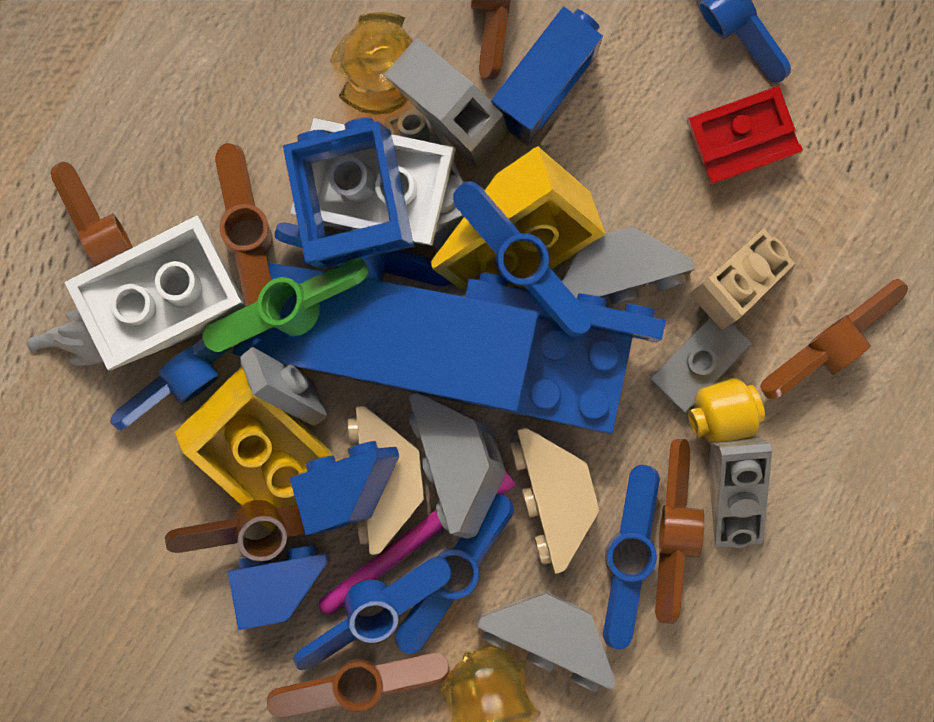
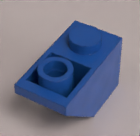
M376 441L362 443L347 449L348 458L337 462L334 456L319 458L305 464L307 472L290 477L305 534L330 532L371 518L399 458L397 447L378 448Z
M308 545L288 549V559L269 562V560L254 561L247 557L240 558V568L228 571L238 630L288 621L330 562L329 551L317 553L316 545Z

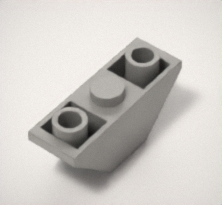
M417 38L384 74L407 100L477 169L509 134L503 114L469 79Z
M631 226L607 233L580 250L562 282L576 298L578 293L602 298L610 297L612 305L640 297L638 289L656 284L658 291H663L686 284L684 275L690 274L696 268L693 259Z
M414 393L409 395L413 410L409 413L410 425L415 435L422 440L426 457L423 458V468L429 481L436 486L440 502L436 505L438 518L444 529L449 531L451 535L466 539L477 536L506 474L493 429L422 394Z
M761 438L710 442L709 483L715 548L731 546L743 548L749 545L763 544L772 448L771 443Z
M542 591L480 614L477 627L484 630L483 640L504 650H508L511 643L529 651L526 657L528 661L546 670L553 671L555 664L573 672L570 678L571 681L591 691L597 692L600 685L612 690L615 678L589 611L547 591Z

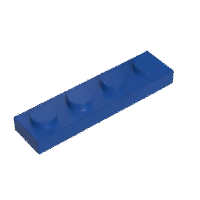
M481 273L479 280L469 278L465 296L467 298L538 312L537 317L554 320L529 290L509 287V283L500 275ZM578 293L577 300L590 314V328L655 343L662 340L666 320L654 318L655 309L641 305L626 304L625 311L606 307L607 299Z

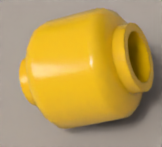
M730 378L698 390L694 398V409L688 411V417L697 438L705 437L710 444V442H729L753 438L759 431V423L765 420V410L761 397L753 385L746 386L742 380Z

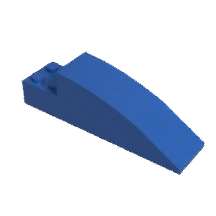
M268 263L271 280L285 277L301 284L324 273V271ZM364 279L361 283L319 302V317L315 325L308 332L292 336L272 327L236 344L233 348L232 354L242 356L253 347L286 366L293 365L296 368L595 432L612 434L633 337L589 328L581 336L573 337L566 334L555 320L537 317L538 312ZM297 294L290 296L284 302L281 309V320L293 312L297 303Z

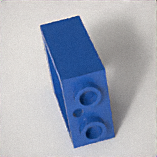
M565 6L561 8L491 99L492 104L503 114L509 133L526 146H529L597 57L603 35L597 31L600 26L591 16L580 9H576L573 13Z
M373 118L351 120L344 124L345 130L329 134L325 130L307 131L297 136L298 142L283 145L305 263L319 269L342 264L354 258L362 259L414 246L391 130L379 121L374 122ZM375 147L390 222L326 237L311 163Z

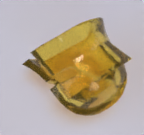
M386 12L360 15L354 28L343 36L335 48L330 62H341L338 71L347 79L338 97L350 107L366 114L385 115L402 108L408 102L407 98L384 76L413 42L409 34L402 28L406 17Z
M482 647L473 652L465 651L461 661L448 674L446 683L439 686L440 692L451 713L452 722H532L541 716V712L533 704L526 692V661L516 664L505 651L495 647Z

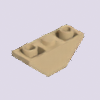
M763 228L689 294L716 325L723 330L743 316L795 263L789 257L784 244L777 238L772 237Z
M356 407L357 418L348 419L350 446L353 447L362 443L376 441L378 448L397 447L399 453L397 463L372 517L358 522L360 545L369 544L370 555L380 554L425 499L421 452L368 407Z
M528 428L517 430L518 441L510 442L517 471L527 470L531 487L522 491L529 518L539 516L543 535L535 537L541 564L551 563L555 574L564 572L600 511L588 465L583 460Z

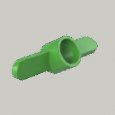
M354 258L301 284L285 277L273 279L263 287L258 301L206 326L203 331L204 344L210 350L220 352L272 327L288 335H302L315 325L320 312L319 302L361 283L367 277L369 267L363 259ZM297 294V303L293 312L281 320V309L284 302L290 296Z

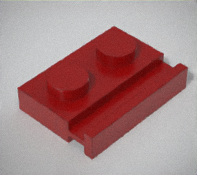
M780 86L689 117L686 121L701 163L708 175L710 186L803 152L802 146L797 140L796 130Z

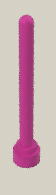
M506 469V474L497 491L499 495H504L517 485ZM437 510L322 597L319 601L320 611L326 615L333 614L345 605L346 593L353 585L364 580L379 579L443 530L444 527L438 518Z

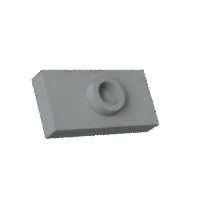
M709 318L649 380L685 413L694 404V398L698 390L714 384L752 343L733 324L721 330Z
M253 347L240 357V362L253 395L313 426L318 425L328 417L313 380L304 376L295 366H286Z

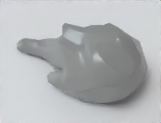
M78 309L69 311L66 314V317L70 320L69 323L60 327H54L44 334L29 338L27 341V347L30 351L56 347L76 354L68 360L75 366L93 365L103 362Z

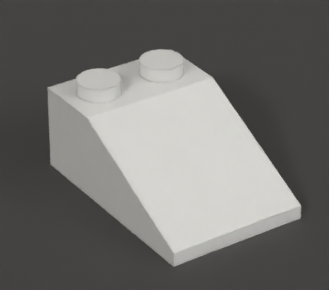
M313 118L310 131L325 130L329 134L345 130L344 124ZM392 135L413 243L432 246L455 148ZM375 147L311 163L323 226L353 231L390 222ZM293 202L290 214L296 216Z
M198 215L64 282L109 371L200 335L206 326L246 307L206 225Z

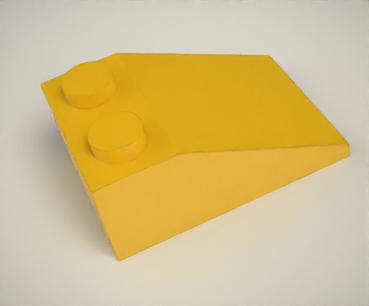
M538 146L498 172L484 190L521 234L533 235L544 243L549 254L548 266L551 269L606 234L591 192ZM465 217L431 260L433 270L465 293L469 278L479 280L481 273L499 275L495 265L496 253ZM517 241L506 249L504 265L507 271L514 277L528 278L539 267V253L532 244L525 241ZM511 283L508 285L518 289L525 287L524 285H514Z
M242 366L174 432L182 453L241 505L252 500H265L272 503L277 509L297 506L290 477L307 472L305 464L319 458L334 456L335 461H339L300 419L253 395ZM260 521L271 532L273 531L274 523Z

